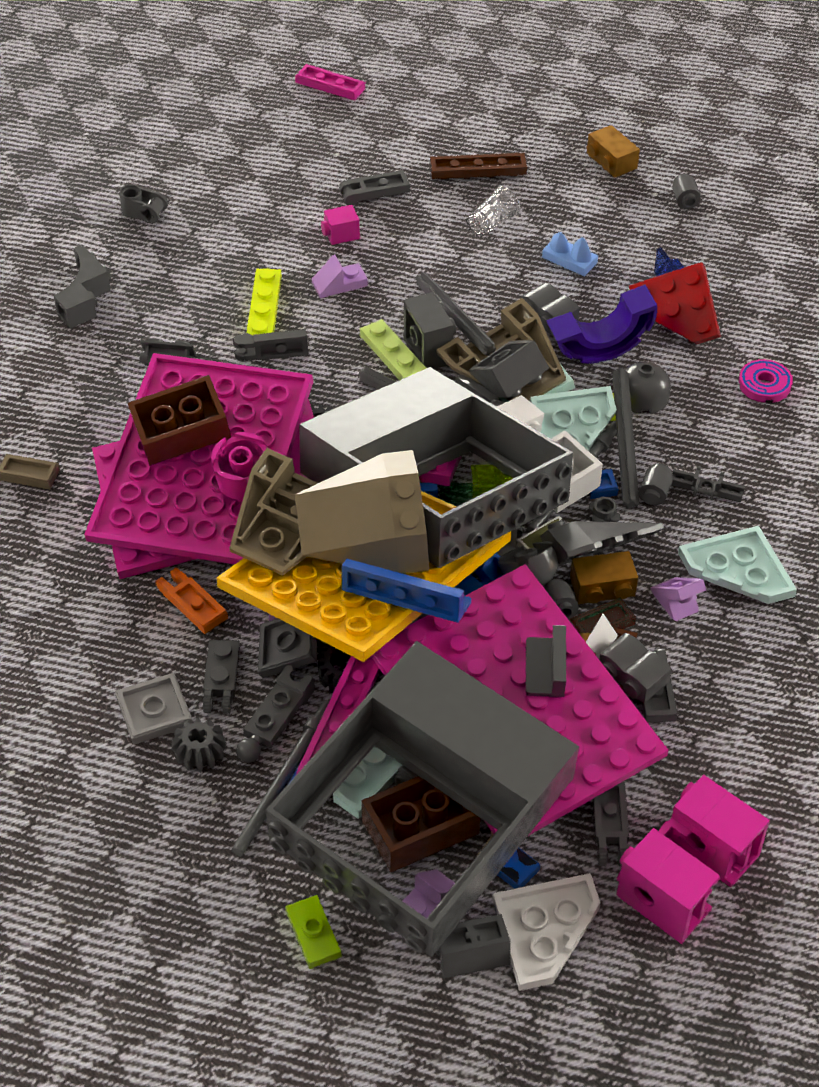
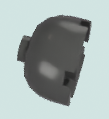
M642 361L629 365L625 371L629 375L632 412L641 414V410H650L651 414L664 409L669 403L671 381L666 371L661 366L652 362Z
M549 541L533 543L534 548L524 549V546H521L500 556L497 562L502 576L526 564L544 587L557 573L558 560L553 543Z

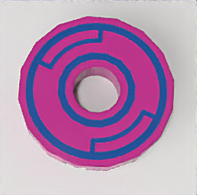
M760 359L751 361L743 366L740 370L738 382L740 383L742 393L752 400L766 403V400L779 402L790 393L793 377L790 371L782 364L773 360ZM760 380H768L771 383H763Z

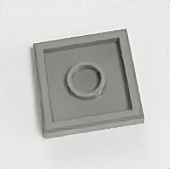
M175 673L115 691L116 699L133 745L175 732L176 728H183L184 721L193 723Z

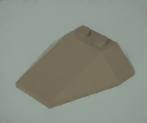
M523 298L502 309L501 324L486 333L495 343L496 350L509 341L535 340L549 366V369L542 373L543 377L539 381L530 385L526 384L521 388L522 392L516 397L522 395L529 401L530 397L544 395L566 381V376L538 313ZM456 337L436 350L437 354L452 370L482 385L471 375L469 369L485 359L487 355H484L472 342L466 345L459 337Z
M266 448L253 466L229 548L230 552L282 576L306 558L302 556L295 494L318 484L294 473L292 458Z
M413 450L378 455L295 494L302 556L341 564L346 559H351L402 574L429 571L427 532L419 474Z

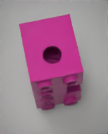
M704 774L695 784L690 782L685 787L680 796L681 799L674 805L672 817L662 825L659 831L653 828L635 848L630 846L624 852L620 859L622 864L621 871L617 876L619 883L616 896L681 944L712 910V906L707 903V898L712 893L710 888L719 880L731 888L760 856L770 822L765 816Z

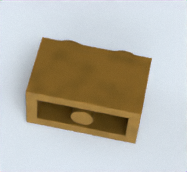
M609 125L589 133L587 154L614 178L638 168L640 149L614 126Z
M630 551L572 558L570 579L578 604L597 603L599 601L626 599L636 596L638 575Z

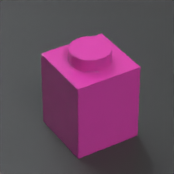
M353 205L324 210V221H321V229L323 235L328 236L331 245L360 239V220Z

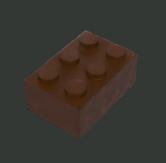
M209 375L127 403L150 466L212 445L223 438H232L226 415Z
M419 776L361 800L362 822L391 873L474 837L480 832V817Z

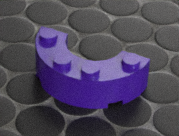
M646 285L621 293L620 301L615 310L599 321L591 323L580 322L574 318L571 312L546 320L558 347L569 359H580L581 363L594 364L615 359L637 346L641 342L640 336L646 330L650 331L655 322L657 304Z

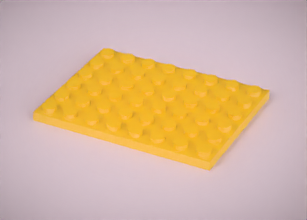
M421 491L422 502L440 514L457 507ZM511 531L441 568H437L429 562V571L408 573L406 575L454 588L510 542ZM306 557L283 576L243 558L217 577V587L362 662L366 661L423 614L342 591V564Z

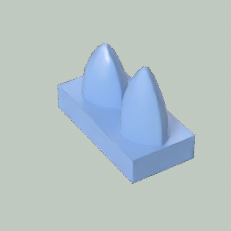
M562 232L556 233L551 238L550 243L542 250V258L582 276H585L598 262V255L590 252L584 237L578 239L573 245L568 242Z

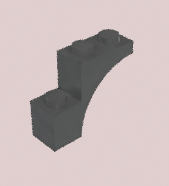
M83 245L74 248L76 265L79 270L76 278L67 288L53 295L57 315L69 329L97 317L95 309L97 305L96 297L111 291L109 283L111 274L109 269L105 265L102 266L98 262L96 255L93 252H89Z

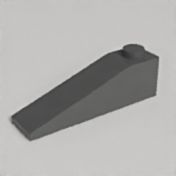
M563 520L547 525L548 530L540 535L542 542L549 541L553 543L558 566L572 562V558L591 556L654 535L663 530L664 525L663 523L574 521L565 524Z

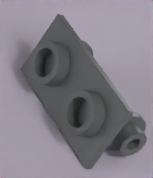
M157 338L140 340L144 352L140 353V363H144L145 366L149 365L153 353L186 358L197 356L193 344L186 341L177 340L175 343L164 342Z

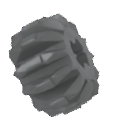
M197 716L195 723L191 724L184 721L183 728L175 729V738L172 739L173 742L171 743L172 751H174L178 764L184 763L187 771L196 766L201 773L203 766L207 765L214 769L215 761L223 760V751L226 750L225 747L227 746L226 738H224L220 725L214 726L211 719L202 723Z

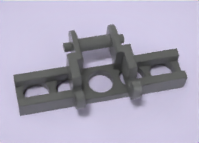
M701 466L697 467L695 474L673 469L672 486L694 491L693 496H696L697 493L708 495L711 501L716 496L741 503L745 486L723 481L725 472H721L718 481L714 482L699 477ZM708 484V485H710L712 488H711V489H705V488H702V485Z

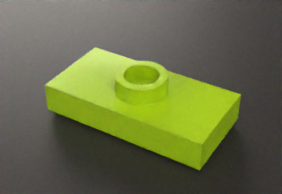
M317 895L285 906L286 914L309 969L342 957L341 949Z

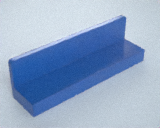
M346 559L342 564V591L459 623L471 604L472 598L465 596L464 590L351 559Z

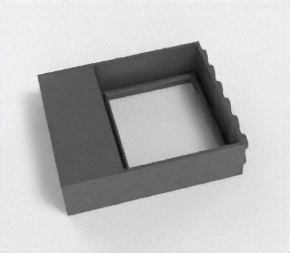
M431 367L299 424L300 473L317 483H321L378 455L413 450L419 476L435 469L438 465L472 452L514 478L443 514L438 513L423 503L429 562L437 568L455 561L569 501L572 451Z
M416 641L267 807L266 818L269 843L280 854L287 853L296 859L297 865L309 874L314 872L321 877L323 883L335 893L341 892L350 898L351 904L363 913L368 911L378 918V923L390 933L396 931L405 938L408 946L418 953L425 952L432 957L573 780L579 746ZM374 746L497 829L496 833L427 918L302 830Z

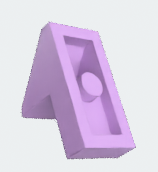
M333 255L312 278V284L319 297L324 298L367 287L368 278L359 263L342 267L336 255Z
M675 577L650 587L653 595L674 621L697 613L699 608L696 594L706 591L703 579Z
M437 869L417 873L415 875V888L406 896L403 902L427 918L455 883Z

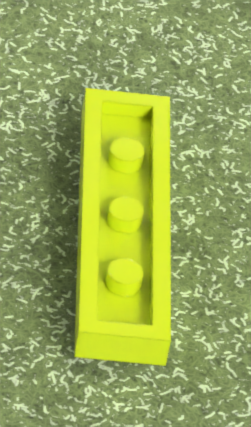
M256 269L246 332L252 336L254 334L273 333L275 330L282 279L281 269Z

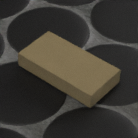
M6 454L0 465V481L50 490L60 471L59 463Z

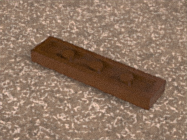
M525 153L430 157L432 179L527 175Z

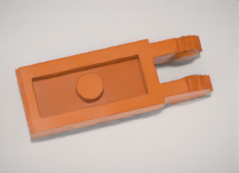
M174 568L170 571L173 581L178 584L175 587L163 577L155 581L159 591L204 634L228 619L226 609L192 577H187L180 569Z

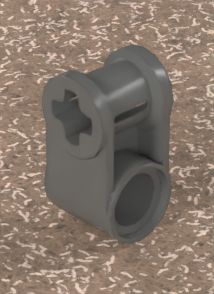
M125 185L119 191L122 214L150 224L158 221L160 212L165 211L169 204L167 198L162 193L144 189L137 185Z

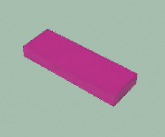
M308 64L295 75V83L354 101L365 90L364 81Z

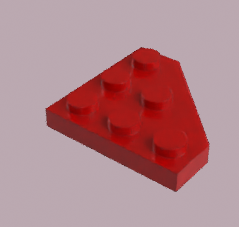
M703 262L629 285V290L646 285L657 304L655 322L681 335L696 345L721 337L706 268Z

